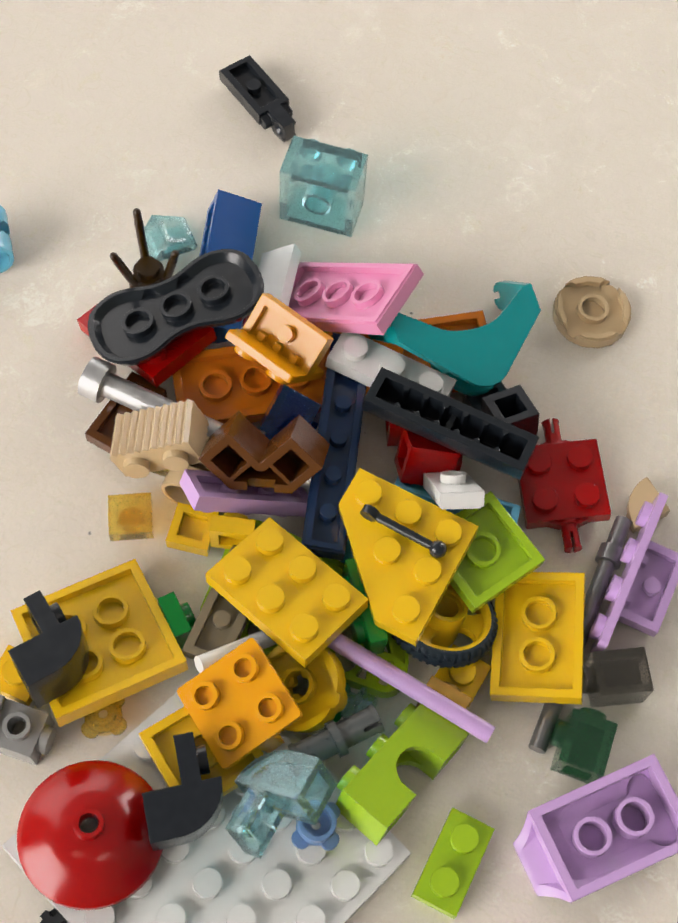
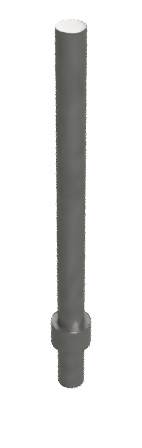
M616 516L606 542L601 543L595 558L598 565L585 596L584 649L614 570L620 568L622 563L620 557L624 550L623 545L632 521L624 516ZM544 703L528 745L531 750L541 754L546 753L564 704Z

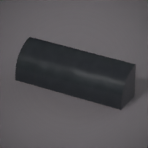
M381 367L363 400V411L519 481L530 462L539 440V436Z

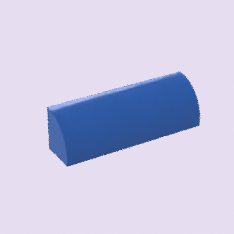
M218 189L207 211L199 256L215 250L233 249L243 252L253 260L262 203ZM243 320L230 325L211 327L214 328L217 338L212 343L229 341L225 338L228 330L241 329Z

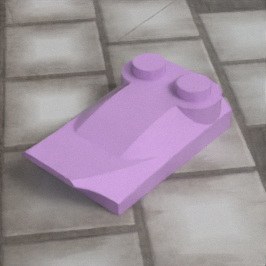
M655 754L527 812L524 826L517 839L513 842V845L537 896L554 897L572 903L678 853V797Z

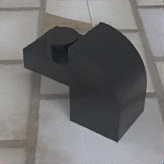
M501 381L483 395L468 396L463 394L464 404L537 436L540 413L521 385L506 389Z
M40 590L23 599L32 623L39 635L8 650L16 671L37 709L64 695L76 686L85 674L89 663V648L78 616L75 615L66 620L58 603L56 602L49 606Z
M193 732L173 736L182 785L142 793L149 840L153 851L180 846L197 840L213 826L221 811L223 802L222 778L219 776L201 780V775L210 774L205 744L195 746Z

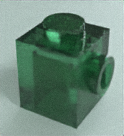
M583 707L579 710L573 708L565 720L558 719L555 724L550 745L557 748L550 770L587 784L603 777L618 724L606 720L607 716L596 709Z

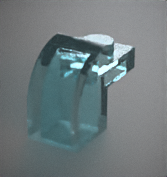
M278 750L262 755L247 765L234 782L244 793V796L233 810L231 819L225 829L246 854L261 859L284 816L315 826L337 783L318 757L292 750Z

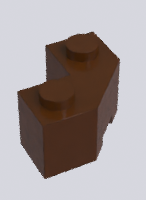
M238 411L209 437L198 460L229 489L248 490L249 486L274 488V492L292 494L323 468L330 444L301 415H298L269 440Z

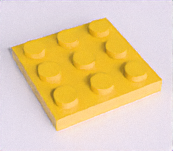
M136 559L44 596L49 606L56 602L58 603L66 620L75 615L78 616L89 648V663L82 679L70 691L49 702L59 727L189 670L187 660ZM26 605L10 610L23 642L39 635L32 623Z

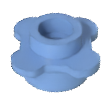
M305 800L297 802L292 811L293 816L296 818V831L291 837L294 846L301 850L306 849L308 846H321L324 850H333L339 843V835L335 832L337 819L340 815L338 806L333 802H312L310 804ZM314 821L320 823V828L317 830L311 826V823Z

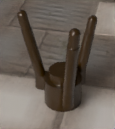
M135 208L133 210V217L141 258L134 265L133 274L117 253H110V259L129 283L130 288L153 285L172 277L179 257V251L173 250L164 271L162 263L156 258L149 256L141 211Z

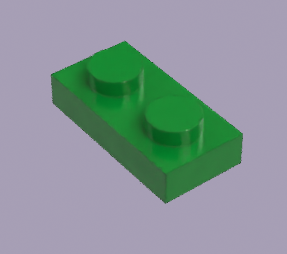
M354 558L345 560L342 577L366 596ZM368 602V608L350 624L354 642L363 644L364 648L377 655L384 653L388 636L385 630L375 626Z

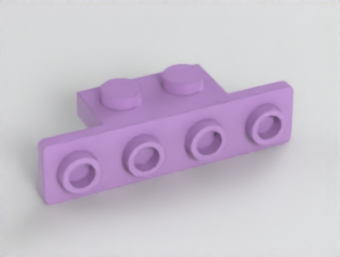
M662 492L657 495L652 503L645 501L638 513L635 524L640 526L641 529L636 540L630 537L620 557V561L626 563L621 577L613 576L604 596V599L611 602L605 615L598 613L588 637L595 640L590 650L592 654L599 656L607 648L618 621L652 637L659 632L678 583V553L651 541L668 499V495Z

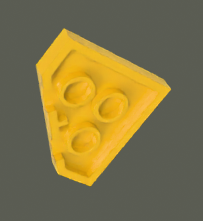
M359 468L339 502V512L350 541L361 582L369 599L368 602L375 626L416 646L473 542L479 526L447 510H442L439 506ZM365 504H369L375 507L382 515L427 539L443 541L447 547V552L441 558H434L430 554L429 549L376 521L371 522L365 519L360 514V511Z

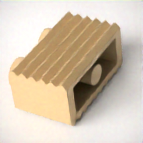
M187 399L186 402L179 400L178 404L171 402L170 405L163 404L162 407L156 405L155 408L140 409L139 412L133 410L131 413L125 412L124 415L117 413L110 460L126 477L129 476L131 478H144L149 475V472L165 469L183 471L188 468V465L202 463L198 459L206 445V440H208V420L195 402Z

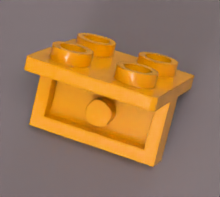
M262 293L243 329H229L225 336L227 340L236 345L234 350L237 354L249 361H258L267 368L266 373L270 378L283 385L321 379L325 371L318 365L334 340L270 293Z
M254 638L246 640L177 690L178 696L216 760L224 769H230L257 749L271 753L285 743L279 733L303 716L301 709L258 641Z

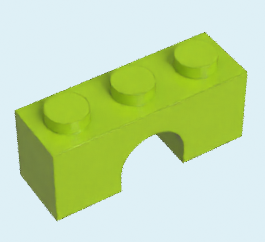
M410 703L394 722L398 729L389 738L384 733L381 734L366 753L370 760L361 770L356 765H353L336 786L341 791L335 803L340 810V814L376 846L404 815L416 797V794L400 780L396 767L401 765L417 767L434 780L459 751L470 734L422 704L416 707Z

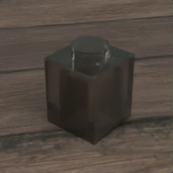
M645 647L591 652L583 664V694H588L591 708L643 703L654 691Z

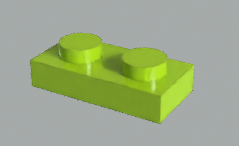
M452 807L411 897L455 919L495 829Z

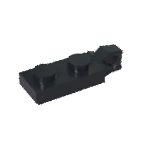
M250 55L219 70L221 82L259 125L261 124L265 130L272 127L274 134L283 142L296 136L294 127L296 121L291 117L293 116V110L289 106V98Z

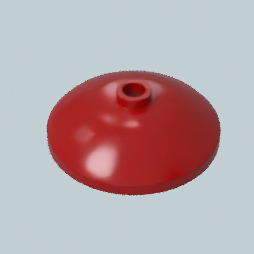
M100 760L83 761L68 765L46 778L34 790L26 802L17 829L18 855L29 881L50 901L75 910L107 908L135 894L152 876L163 853V849L153 851L149 840L142 793L154 791L152 787L133 770L114 762ZM87 818H94L99 822L97 829L91 833H85L80 830L81 823Z

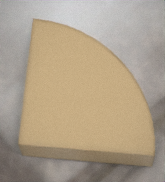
M648 477L642 479L635 486L628 499L626 517L632 521L630 527L632 534L641 529L640 526L635 524V521L645 501L652 503L659 494ZM666 503L659 520L666 517L670 512Z

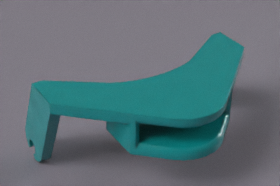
M500 281L495 283L493 292H498L500 298L494 299L502 313L497 319L484 326L470 330L449 331L398 313L384 335L368 334V336L374 340L398 345L430 363L432 369L456 379L454 390L468 396H480L489 392L506 377L541 309L531 283Z

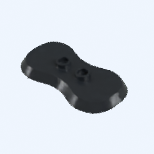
M221 249L205 253L190 262L180 272L162 282L120 290L101 300L93 308L88 318L90 340L98 354L108 362L123 366L146 363L184 335L204 328L234 324L245 319L252 313L259 298L264 293L263 278L254 261L241 251Z

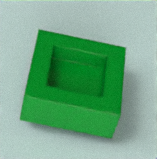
M173 591L157 598L182 650L196 619L188 602L180 605Z

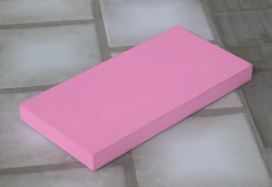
M300 262L288 307L322 331L384 335L424 274L418 264Z

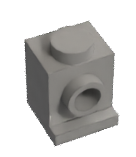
M0 695V753L37 766L41 754L47 755L53 746L57 729L53 727L55 724L54 720L47 712L17 703ZM17 721L26 722L25 730L22 733L12 734Z

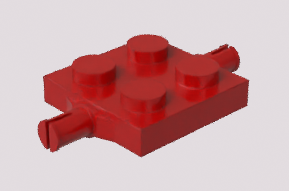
M549 418L541 423L545 442L536 445L521 480H518L526 529L548 527L561 530L564 552L571 553L573 547V552L576 553L582 550L578 528L590 522L609 521L611 517L597 439L562 440L559 420L552 418L550 424Z

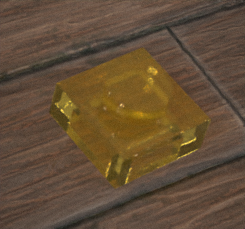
M151 492L108 495L110 541L154 538Z

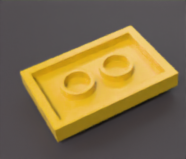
M270 517L205 573L206 582L304 668L368 608L369 599Z
M531 572L495 598L494 611L496 612L495 617L498 619V622H496L498 630L492 645L491 701L582 705L585 573Z

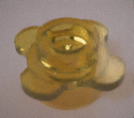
M125 698L84 716L85 722L81 726L83 735L89 739H94L98 735L109 736L113 734L117 736L122 734L127 728V721L123 718L122 712ZM101 711H107L108 714L105 718L99 717Z

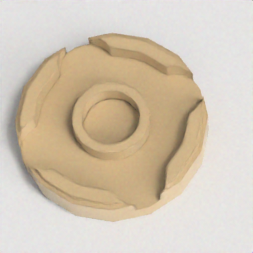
M583 276L572 279L565 284V287L558 292L555 298L553 320L558 331L572 343L581 347L596 349L610 346L622 338L631 320V305L626 294L619 287L617 290L609 285L610 281L602 277Z

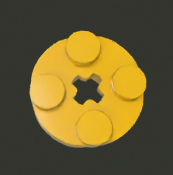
M279 645L267 655L303 713L301 719L285 730L299 733L317 731L324 727V723L334 719L335 715L345 708L348 700L345 690V672L339 658L330 648L326 647L306 668ZM300 674L309 681V687L304 696L293 693V688L298 685L297 677Z

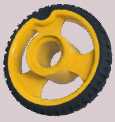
M449 584L416 646L392 635V638L396 641L397 645H401V649L405 650L408 655H413L414 659L417 658L420 662L424 661L427 665L431 664L434 667L438 665L440 668H452V666L454 668L465 667L480 660L490 650L498 630V624L496 623L498 619L495 617L497 614L494 611L493 603L490 601L475 612L477 615H468V607ZM458 633L464 634L473 640V643L463 647L448 648L455 642Z

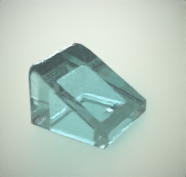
M152 215L144 227L149 254L159 261L169 259L173 250H178L179 255L195 250L198 246L185 217Z

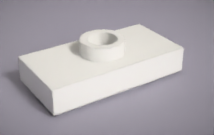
M449 470L423 473V488L442 510L481 509L484 507L485 491L466 472Z

